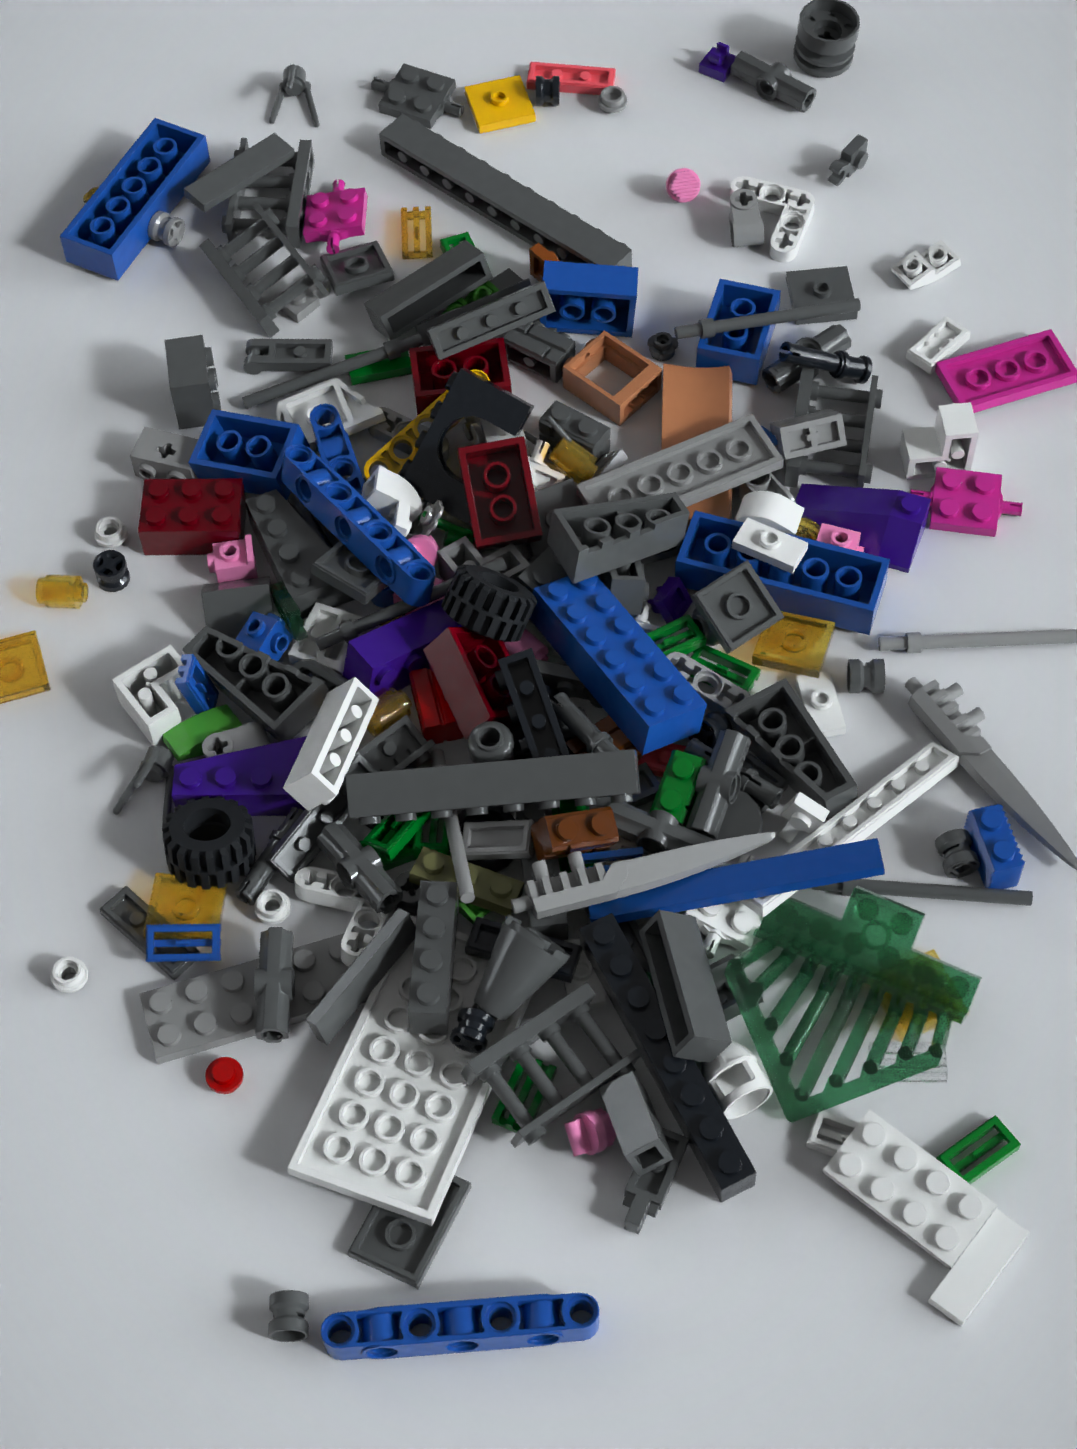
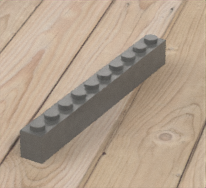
M401 114L379 133L382 156L531 246L539 242L548 251H553L558 259L563 262L632 267V249L628 248L626 244L606 235L601 229L595 228L581 220L577 215L569 213L555 202L537 194L530 187L522 185L508 174L500 172L486 161L478 159L464 148L456 146L442 135L424 127L420 122Z

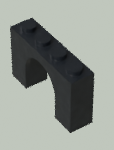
M461 368L458 373L453 371L445 386V389L449 391L443 402L438 401L429 417L433 419V422L428 432L423 430L414 445L418 451L413 461L408 459L405 462L399 475L414 487L420 498L431 504H435L437 500L442 501L444 511L470 524L462 478L451 471L443 455V441L448 429L459 419L473 416L482 418L513 436H518L529 418L534 405L472 371Z

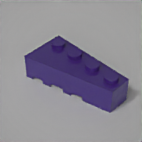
M443 599L348 641L343 676L348 680L356 677L379 699L377 704L379 705L410 685L409 673L411 671L423 668L430 669V664L423 651L425 647L448 627L463 626L455 622L441 607Z
M307 736L176 764L174 766L172 798L175 807L186 805L187 801L193 798L199 800L202 799V796H209V798L222 796L225 800L233 799L238 801V806L244 805L251 816H287L292 807H297L298 810L299 808L305 810L283 787Z

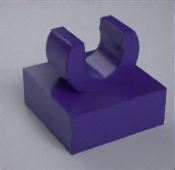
M718 42L717 48L712 47L699 63V73L724 83L731 74V65L736 55L729 53V45Z
M671 576L667 578L663 586L656 588L657 594L655 597L647 601L654 613L662 615L666 624L683 617L693 602L681 579Z

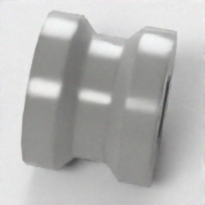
M164 211L156 212L148 226L149 237L155 241L163 240L164 244L169 247L177 246L185 232V222L183 219L178 217L170 218L169 214Z

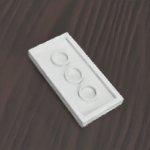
M871 1109L866 1112L822 1172L950 1270L998 1206V1204Z

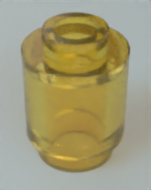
M564 437L548 457L549 460L554 462L553 467L568 478H573V481L577 484L582 480L587 481L591 479L598 469V466L594 464L597 460L596 456L574 440L568 441Z
M48 574L45 578L40 577L36 584L37 602L45 604L47 608L80 609L83 602L85 603L88 599V585L83 582L81 576Z
M390 688L377 697L379 699L378 704L366 728L374 737L384 732L405 715L411 716L410 707H412V702L403 690L397 691L394 688Z

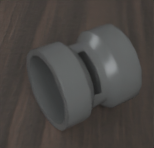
M848 659V693H860L863 687L872 693H884V659H872L870 662H866L865 666H863L860 659Z
M965 829L947 831L935 840L936 850L944 858L942 864L944 872L949 878L965 877L980 867L977 853L971 850L972 839L969 832Z
M282 1290L272 1293L269 1296V1309L273 1313L274 1319L269 1322V1338L279 1342H296L307 1339L309 1336V1324L304 1317L305 1313L309 1310V1295L296 1290Z

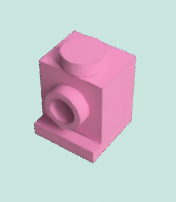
M251 534L244 535L245 539L212 543L213 553L207 554L208 568L210 573H216L218 583L258 578Z

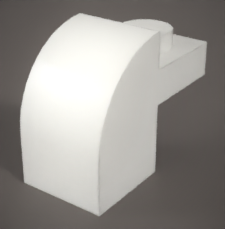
M378 466L363 484L361 496L406 538L413 521L422 512V502L414 487L400 475L381 466Z
M754 491L743 496L738 513L733 520L745 522L748 517L781 532L795 535L804 508L780 494L769 491Z

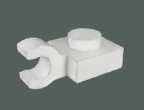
M799 792L785 805L780 814L786 818L784 820L786 824L777 833V836L790 843L799 830L811 834L825 822L830 811Z

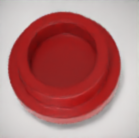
M231 1057L215 1059L209 1064L205 1073L207 1085L212 1091L219 1094H230L237 1090L244 1077L241 1064Z

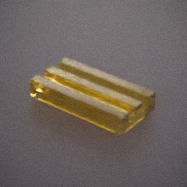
M425 206V211H419V207H413V211L407 212V207L401 208L403 259L433 258L431 206ZM425 219L426 251H420L419 220ZM408 220H413L414 251H409Z

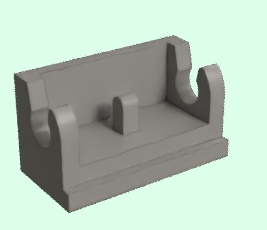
M833 409L769 423L771 433L777 437L778 445H775L784 460L847 445L842 413Z

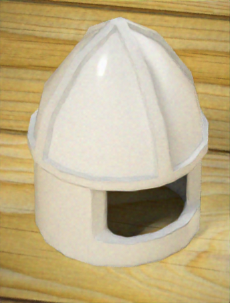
M733 1040L711 1063H700V1071L727 1120L736 1119L754 1111L764 1104L773 1093V1088L760 1068L757 1057L746 1046Z

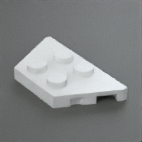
M338 378L278 402L276 409L278 421L300 425L310 445L309 448L312 450H316L317 446L310 414L320 404H331L336 407L348 436L386 421L381 408H375L367 403L364 396L348 389V386ZM326 423V424H324V425H322V426H328V425H330L331 423Z

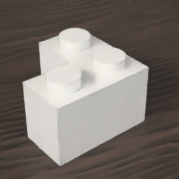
M971 402L939 405L935 426L914 427L902 430L899 452L906 480L935 477L937 467L971 471L979 435Z
M171 644L112 679L119 703L153 746H159L164 743L162 741L163 734L182 722L178 707L174 702L184 697L175 685L176 678L181 677L178 673V668L184 665L181 662V656Z

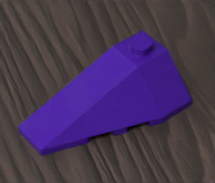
M801 484L795 502L804 508L801 518L818 529L821 528L822 523L861 532L859 546L865 547V553L890 559L889 568L909 573L927 524L931 499L901 490Z

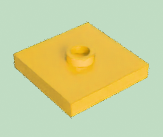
M520 75L464 87L467 102L480 134L536 122L535 111Z

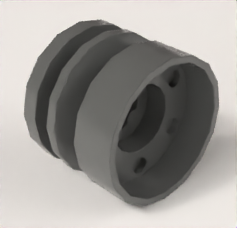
M812 0L803 7L799 16L798 33L793 49L794 60L799 68L807 74L824 78L841 75L849 69L853 61L855 42L860 28V17L855 8L842 0Z

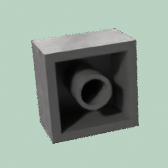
M203 335L165 340L169 386L179 430L205 426L212 409L221 411L219 392H213L218 387L216 368L209 367L214 366L212 348L205 347Z

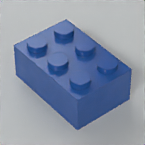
M544 260L543 281H545L556 310L540 318V322L546 328H557V332L600 335L605 330L613 336L632 337L637 300L638 267Z
M719 279L707 318H713L715 321L779 311L781 291ZM776 324L716 333L715 337L701 339L700 337L697 346L696 368L730 366L732 380L757 385Z
M212 409L188 463L198 479L242 478L245 492L261 495L276 489L288 500L291 491L281 481L284 450L293 444H302L310 447L299 424Z

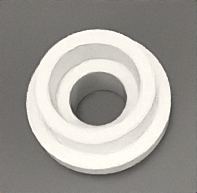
M116 517L101 519L94 531L96 542L105 548L120 546L125 542L128 535L126 525Z
M267 889L256 899L254 909L257 918L263 923L278 924L289 916L291 903L285 893L277 889ZM276 905L279 907L275 911H267L270 906Z
M63 957L54 964L50 978L53 986L58 991L72 993L85 985L88 979V970L81 960L74 957ZM67 974H76L72 979L64 980Z

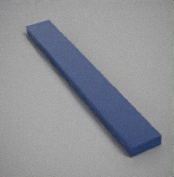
M878 838L707 869L647 891L589 906L590 921L592 923L613 913L617 922L621 923L653 917L658 910L676 913L884 875L885 870Z

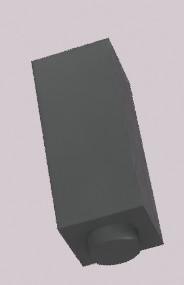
M633 1070L599 1088L623 1155L639 1177L674 1159L648 1092Z

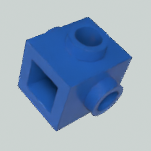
M253 611L236 637V640L257 652L259 650L269 655L271 659L279 661L294 637L284 627L286 623L279 616L273 613L264 615Z

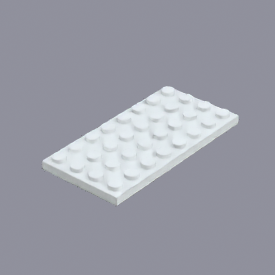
M410 916L416 927L417 918ZM458 931L456 935L448 1035L410 1033L408 1003L415 939L372 990L287 1167L289 1175L433 1226L492 1089L488 1082L483 1083L481 1079L470 1086L468 1085L461 1072L466 1063L480 1053L463 1051L450 1041L452 1030L458 1027L459 1024L457 1021L459 1011L466 1007L476 1009L479 1007L474 1002V998L489 961L465 953V946L469 935ZM531 997L506 1021L497 1019L493 1031L486 1036L488 1040L486 1049L519 1027Z

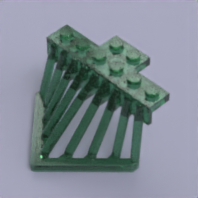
M860 886L854 887L842 918L789 897L763 917L761 925L755 929L753 936L762 940L728 962L724 972L784 1115L789 1122L798 1121L937 1067L941 1063L952 1022L955 1021L962 1024L966 1019L982 977L913 949L925 918V913ZM776 947L783 948L780 955L750 984L744 969ZM799 956L805 957L798 974L765 1019L758 1004L761 996ZM821 965L826 966L813 999L785 1049L780 1054L773 1039L776 1031ZM842 975H847L849 977L833 1016L798 1087L795 1089L789 1077L794 1061L798 1057ZM864 984L870 985L871 988L863 1008L827 1080L824 1090L810 1096ZM887 992L892 995L888 1011L862 1066L861 1075L856 1079L845 1082ZM908 1002L914 1004L913 1015L897 1052L896 1061L892 1065L879 1069ZM930 1011L936 1013L937 1023L931 1045L927 1051L914 1056Z

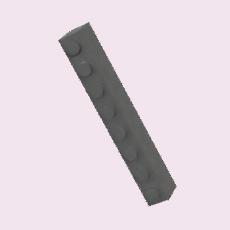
M635 749L346 775L349 818H359L360 825L381 823V816L395 815V822L417 820L416 813L431 812V819L453 817L452 810L466 809L467 816L488 814V807L502 806L503 813L524 811V804L538 803L539 810L560 808V801L574 800L575 806L597 805L596 798L611 797V803L633 802L632 795L641 794L638 758Z

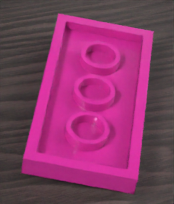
M1052 329L936 362L935 372L953 403L971 402L974 413L1077 383V369Z

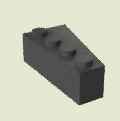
M676 492L553 509L547 543L572 583L575 584L682 545L690 512Z
M205 626L182 649L184 654H193L214 686L254 721L262 723L265 730L278 742L293 739L318 714L326 694L329 692L324 681L314 676L309 677L289 664L284 665L273 660L269 655L259 650L258 652L244 646L242 642L208 626Z
M786 678L724 710L725 716L732 725V730L749 737L751 741L749 750L786 779L789 782L788 785L797 794L799 792L803 793L830 811L826 820L831 819L858 798L856 782Z

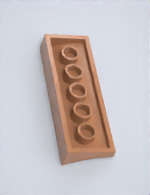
M663 363L661 450L732 422V371L730 366L696 368ZM732 489L686 507L690 512L686 532L695 510L732 519Z

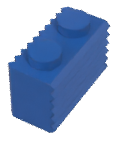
M996 804L970 810L967 812L968 815L964 829L969 832L972 839L971 850L975 851L980 861L978 871L984 887L1006 889L1017 886L1025 861L1022 860L1023 855L1019 853L1018 843L1014 841L1015 836L1012 835L1011 824L1007 823L1008 818L1005 817L1006 812L1003 811V806Z

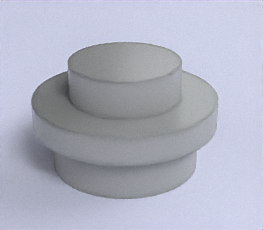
M608 86L599 95L598 105L605 112L617 113L626 107L627 97L620 87Z

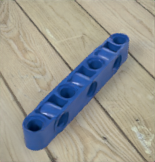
M320 404L310 414L319 456L340 476H350L345 480L362 495V488L365 482L348 433L344 430L339 412L331 404ZM326 423H331V424L328 425V426H322V425H324V424H326ZM387 587L371 599V601L377 607H388L394 604V592Z
M293 444L286 447L281 471V481L381 582L386 584L405 603L416 607L428 604L431 600L436 576L435 568L391 523L312 449L302 444Z
M587 1293L533 1294L385 1306L331 1314L325 1318L320 1332L326 1352L336 1360L392 1359L538 1347L563 1342L584 1341L592 1338L599 1329V1306L594 1297ZM583 1310L590 1313L592 1318L586 1323H577L573 1321L571 1316L576 1311ZM498 1317H506L512 1322L504 1330L493 1328L491 1323ZM424 1323L431 1327L430 1332L425 1336L419 1337L411 1334L412 1328L417 1324ZM347 1330L351 1333L345 1342L334 1343L330 1340L336 1331Z

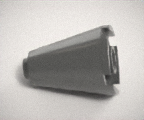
M507 915L502 923L474 998V1002L479 1006L477 1009L488 1013L495 1022L497 1019L506 1021L570 958V954L565 953V950L534 928H524L521 926L523 921L512 915Z

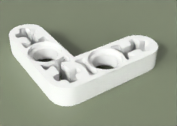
M740 176L733 179L730 186V196L738 189L752 190L756 195L759 193V196H757L759 211L780 216L770 241L769 254L771 258L783 263L793 260L797 255L813 216L814 196L805 190L748 176ZM768 195L778 196L780 199L777 201H768L765 199V197ZM796 223L800 227L793 230L786 228L784 225ZM784 240H787V241H788V245H786L785 248L783 249L782 246H783Z
M309 866L298 870L295 874V894L300 900L354 913L341 941V960L346 966L350 967L394 914L395 910L388 914L376 913L364 898H361V894L356 889H353L354 893L348 896L337 894L336 891L346 887L336 871ZM373 921L378 926L372 929H365L360 926V923ZM359 941L363 942V948H360L358 952H355L358 948Z

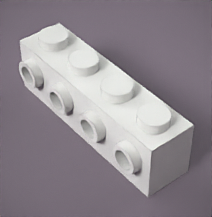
M356 677L326 694L283 787L307 811L321 804L327 805L337 796L378 704L379 699Z

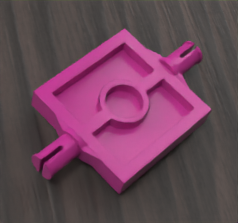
M336 179L333 181L332 192H319L314 195H307L303 227L305 242H327V252L333 254L334 250L335 254H337L341 240L365 235L368 200L365 187L345 189V182L338 179L337 183Z
M937 467L935 481L930 492L910 490L911 494L931 499L929 529L995 537L1001 514L1017 516L1022 514L1023 502L1003 501L1001 474Z

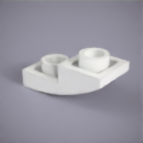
M940 240L921 254L916 250L892 266L891 269L911 290L940 279L958 268L961 262L960 258Z

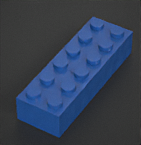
M154 118L60 235L66 261L118 281L151 239L148 235V226L152 216L158 211H164L170 215L183 198L184 188L195 182L210 163L206 136Z
M694 511L675 565V577L681 579L685 588L699 591L748 560L782 613L870 635L886 585L890 559L789 534L808 542V550L792 574L732 548V541L744 522Z
M567 576L533 589V595L537 599V604L530 620L641 755L700 732L707 703L598 576L575 584Z

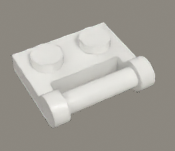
M316 602L288 653L289 661L296 663L312 659L343 676L348 643L345 641L337 659L334 660L328 658L334 645L320 651L315 638L340 628L338 624L351 619L354 622L363 617ZM369 629V630H367V631H365V632H363V633H360V634H358V635L361 636V635H363V634H366V633L370 632L371 629Z

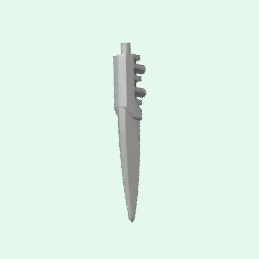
M916 677L910 678L905 683V687L912 694L908 705L945 749L959 756V764L998 804L1003 806V809L1065 863L1077 870V858L1058 830L1023 785L994 753L990 744L981 737V730L976 724L985 719L983 711L976 707L967 714L960 713L959 705L955 699L963 695V689L958 683L940 690L936 679L923 686Z
M775 832L715 840L631 860H622L612 863L607 872L602 862L595 863L594 867L586 868L581 851L567 855L572 872H560L558 876L551 878L546 861H537L531 864L536 881H526L525 891L527 896L511 899V906L514 914L531 910L534 918L540 919L637 894L689 877L741 856L772 841L775 838Z

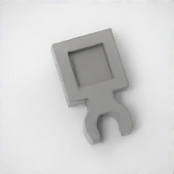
M326 281L323 284L329 292L325 296L313 284L280 311L299 323L320 306V298H325L330 294V282Z

